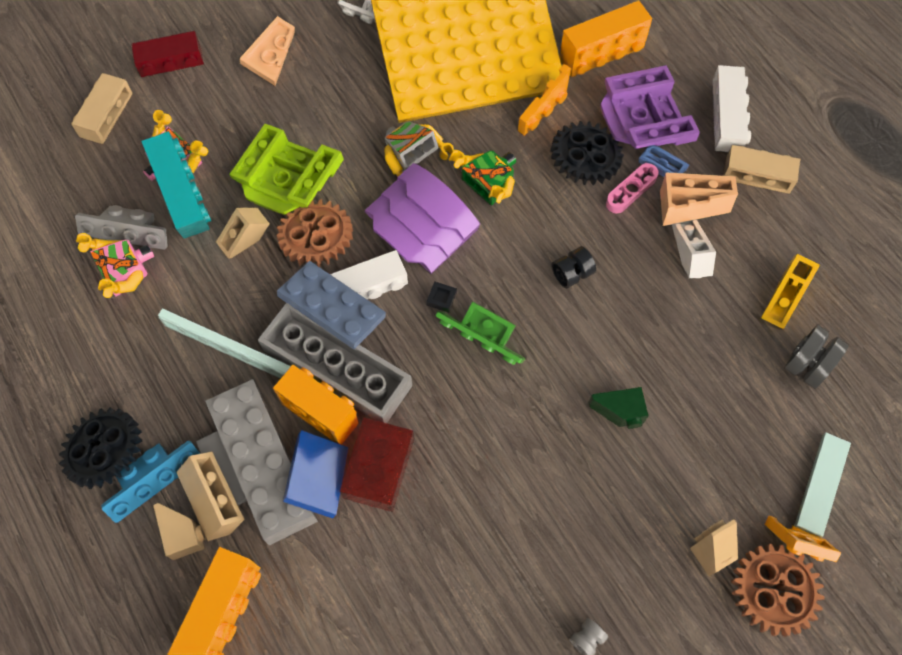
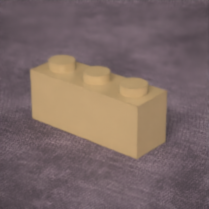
M104 73L101 74L89 96L84 100L78 114L74 116L71 124L80 138L100 144L105 142L133 94L127 81Z
M732 145L726 156L723 176H734L737 183L790 194L798 182L800 159Z
M213 452L189 456L176 473L207 541L230 535L243 522L244 518Z

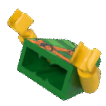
M453 150L448 160L455 161L454 167L457 169L463 166L461 180L489 205L492 206L495 202L500 203L502 199L511 196L515 183L513 178L514 169L511 166L516 163V158L512 153L507 152L504 156L500 157L494 151H488L485 154L464 155L459 150Z

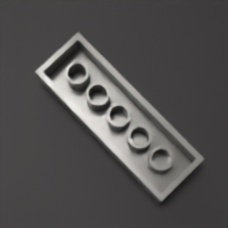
M288 303L284 305L258 339L265 353L287 365H295L299 369L302 367L306 368L314 375V380L319 383L322 381L326 382L334 389V394L338 397L342 395L347 397L354 403V408L383 426L387 424L412 387L411 375L361 345L352 349Z
M252 379L206 400L207 407L263 540L270 546L318 522L314 512L283 502L292 462L254 380Z

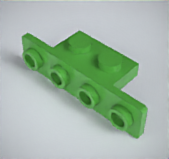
M472 302L462 322L444 312L437 311L435 316L441 319L439 323L449 329L456 327L461 330V336L471 341L474 338L482 342L481 347L492 353L495 350L502 353V359L513 365L516 362H524L525 358L505 347L516 327L510 321L475 302Z

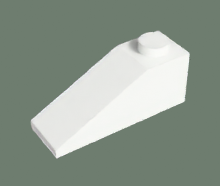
M697 219L672 224L681 263L688 277L702 278L713 276L716 251Z

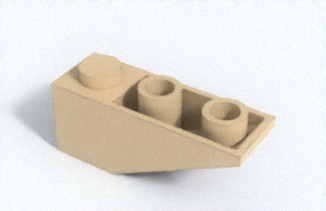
M733 519L725 524L723 520H720L702 532L701 535L694 538L697 543L690 548L708 576L718 572L738 559L736 521Z

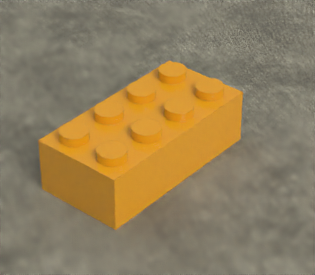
M638 0L563 30L559 55L562 65L566 64L571 68L570 77L582 75L593 68L602 67L615 59H621L630 53L638 52L645 46L652 17Z
M219 547L167 655H224L222 651L226 642H230L236 632L234 624L239 614L242 615L247 608L249 602L247 596L251 588H255L261 576L259 572L260 567L246 557Z

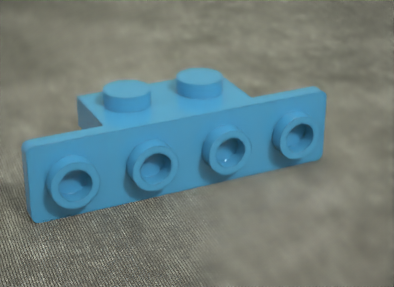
M191 441L185 442L169 455L161 444L158 443L153 448L148 449L136 462L129 464V471L124 469L120 471L122 478L119 479L117 477L122 490L101 505L102 510L115 523H118L177 479L178 475L176 472L189 456L201 453Z

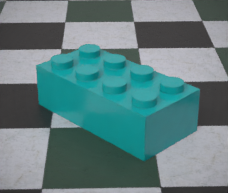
M168 131L142 140L143 147L176 230L184 239L210 230L208 222L212 221L204 203L199 202L203 200V197L195 181L191 182L195 177L185 159L187 157L178 138L173 139Z

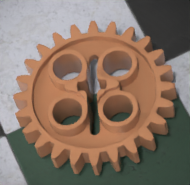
M322 199L319 200L318 204H314L312 200L308 207L297 208L293 213H287V219L281 218L282 225L277 226L279 232L277 238L280 249L283 250L285 257L289 256L291 262L297 260L299 266L305 261L307 263L309 261L312 263L316 262L318 267L321 266V261H325L329 265V259L333 258L337 261V253L344 255V247L349 248V240H353V227L350 216L346 215V210L340 211L338 204L332 207L331 201L323 205Z
M768 544L765 546V550L758 546L755 548V553L752 551L747 552V559L742 558L738 561L742 568L733 570L739 578L731 580L732 584L738 586V589L733 591L732 595L740 596L741 599L735 605L744 606L745 608L741 616L751 615V626L761 623L760 632H766L770 627L772 636L778 635L781 631L783 637L790 636L791 631L796 635L801 633V628L804 630L811 627L809 621L818 620L814 612L823 610L816 602L825 599L823 595L817 593L818 589L824 587L823 584L815 583V579L820 574H811L809 571L814 564L809 563L805 565L802 563L805 557L804 554L794 557V553L789 550L785 553L782 544L777 546L775 550L772 544ZM760 567L768 570V580L761 576ZM788 572L796 577V585L789 582ZM756 583L763 587H772L776 585V588L778 590L798 591L801 593V597L791 592H784L782 594H779L778 590L776 589L756 588L753 584ZM759 594L766 597L768 602L766 608L759 604ZM787 599L793 602L795 606L794 613L787 609Z

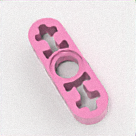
M645 163L638 167L609 193L606 201L607 209L612 213H621L656 182L658 176L657 167L650 163ZM650 173L651 176H646L642 182L641 179L643 177V174ZM633 184L637 186L638 191L630 192L626 186ZM622 195L624 196L621 200V203H613V200L617 201L621 198Z

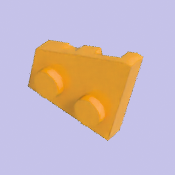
M768 516L764 524L786 544L787 550L796 555L805 553L818 561L827 559L837 562L841 554L827 540L793 525L791 529H787L775 517Z

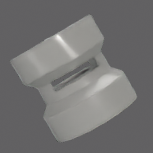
M587 618L581 624L582 631L575 632L569 638V641L583 655H594L597 644H603L609 637L598 624Z

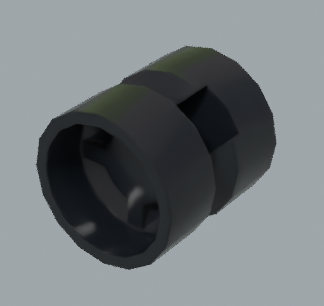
M583 246L569 252L568 257L564 255L551 263L554 276L560 285L566 289L578 283L580 278L585 279L596 273L595 261L589 251Z

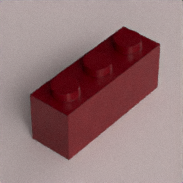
M195 31L131 43L134 64L141 77L204 65L201 45Z

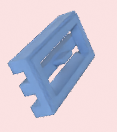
M655 145L648 146L638 160L641 164L650 163L655 165L658 169V174L663 177L665 173L684 174L689 167V164Z

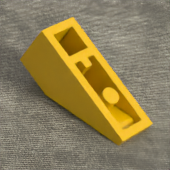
M799 254L794 255L761 318L784 329L820 264Z

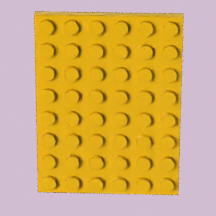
M371 0L398 123L539 96L543 94L547 83L551 79L555 81L560 75L561 62L546 0Z

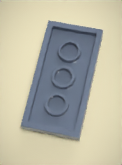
M311 261L306 263L277 290L279 298L352 349H355L386 316L385 311Z

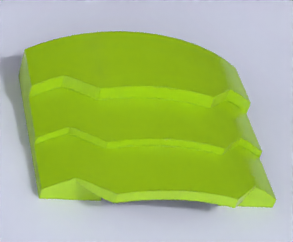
M264 124L229 175L242 184L247 200L285 215L299 207H308L316 193L321 191L328 178L334 176L344 159L341 151L322 144L316 152L289 142L284 130Z

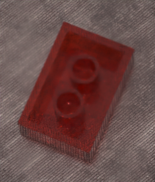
M363 418L340 489L343 499L393 512L415 440L414 431Z

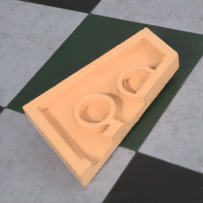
M277 16L242 55L240 64L275 86L292 42L295 27Z

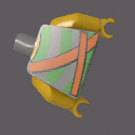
M410 121L405 122L398 128L390 127L384 139L386 142L384 148L385 161L393 175H397V177L403 173L402 170L405 171L413 163H419L439 148V155L443 160L448 159V154L445 151L452 154L454 150L452 144L443 143V138L432 126L416 124Z

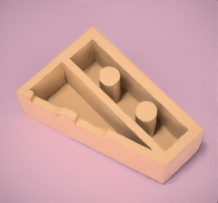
M665 173L660 190L663 226L730 213L738 195L736 177Z

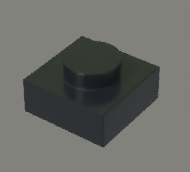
M435 281L426 305L449 313L457 294V288Z

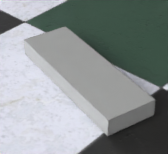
M218 431L197 440L196 443L201 454L213 452L237 505L246 502V497Z

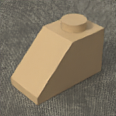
M236 208L216 243L227 258H233L258 242L270 223L258 208Z
M159 503L153 505L165 555L168 558L176 560L205 549L203 541L206 540V537L200 525L192 519Z

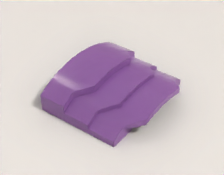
M667 65L605 78L607 94L602 100L600 108L606 124L616 141L631 144L635 149L651 145L660 146L670 143L680 145L697 141L700 131L692 115L682 117L670 94L675 81Z
M415 163L399 175L397 180L365 210V213L373 220V231L383 238L394 250H397L398 254L406 262L419 263L430 274L467 241L480 226L479 221L470 209L448 186L432 173Z

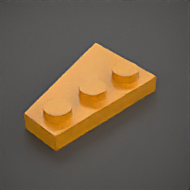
M563 64L559 69V77L555 81L551 79L547 83L542 97H536L519 118L518 132L525 136L530 130H535L541 119L548 117L558 103L564 102L568 95L567 86L570 67Z

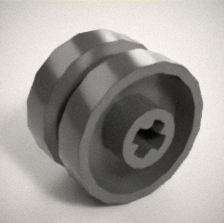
M817 324L794 349L784 369L795 376L801 374L809 366L804 375L803 382L816 389L841 360L849 344L837 337L823 347L829 337V331Z

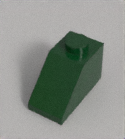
M642 387L592 394L588 402L591 409L618 427L627 426L628 429L641 427L649 416Z

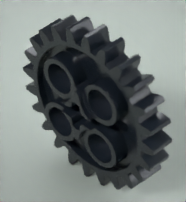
M579 121L578 126L571 122L569 127L564 125L562 131H557L556 136L553 138L550 152H552L551 159L555 160L554 166H561L559 173L567 172V179L573 176L574 183L581 179L583 185H586L587 180L592 185H595L597 180L603 184L605 178L610 181L612 175L617 174L623 162L624 154L621 153L623 146H618L619 141L613 139L611 133H606L607 127L601 130L598 123L593 127L590 121H588L587 125H583L582 121Z
M109 407L107 412L100 408L98 415L90 412L88 420L83 417L80 418L81 425H73L74 433L66 434L69 441L61 443V446L66 449L59 453V456L63 458L59 462V465L64 468L62 473L67 476V479L82 488L86 486L92 489L94 485L102 488L104 481L111 485L114 476L119 479L122 478L121 470H130L127 465L129 461L136 462L137 459L133 457V453L141 451L136 446L143 442L138 436L142 433L137 427L139 425L138 422L127 412L124 413L119 408L115 411L112 407Z

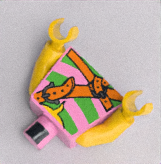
M156 110L153 114V119L158 124L154 126L152 137L169 131L173 139L178 138L187 158L185 159L194 173L196 168L202 164L200 156H206L208 149L203 147V143L197 140L189 145L171 128H165L164 126L171 122V116L161 110ZM150 164L143 172L153 181L156 177Z
M80 233L76 238V242L79 243V251L87 252L89 248H92L90 252L104 278L100 280L98 290H103V296L106 298H110L113 294L118 296L121 293L135 291L143 278L148 274L143 262L155 257L148 244L135 250L130 241L126 239L92 240L91 236L86 233Z

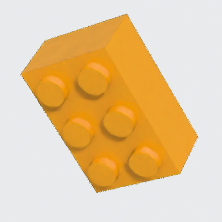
M292 365L273 387L281 404L331 441L342 445L359 424L356 416L357 412L353 407L354 403L343 395L338 397L333 393L334 389L326 382L322 381L319 383L314 380V375L306 368L302 367L299 369Z

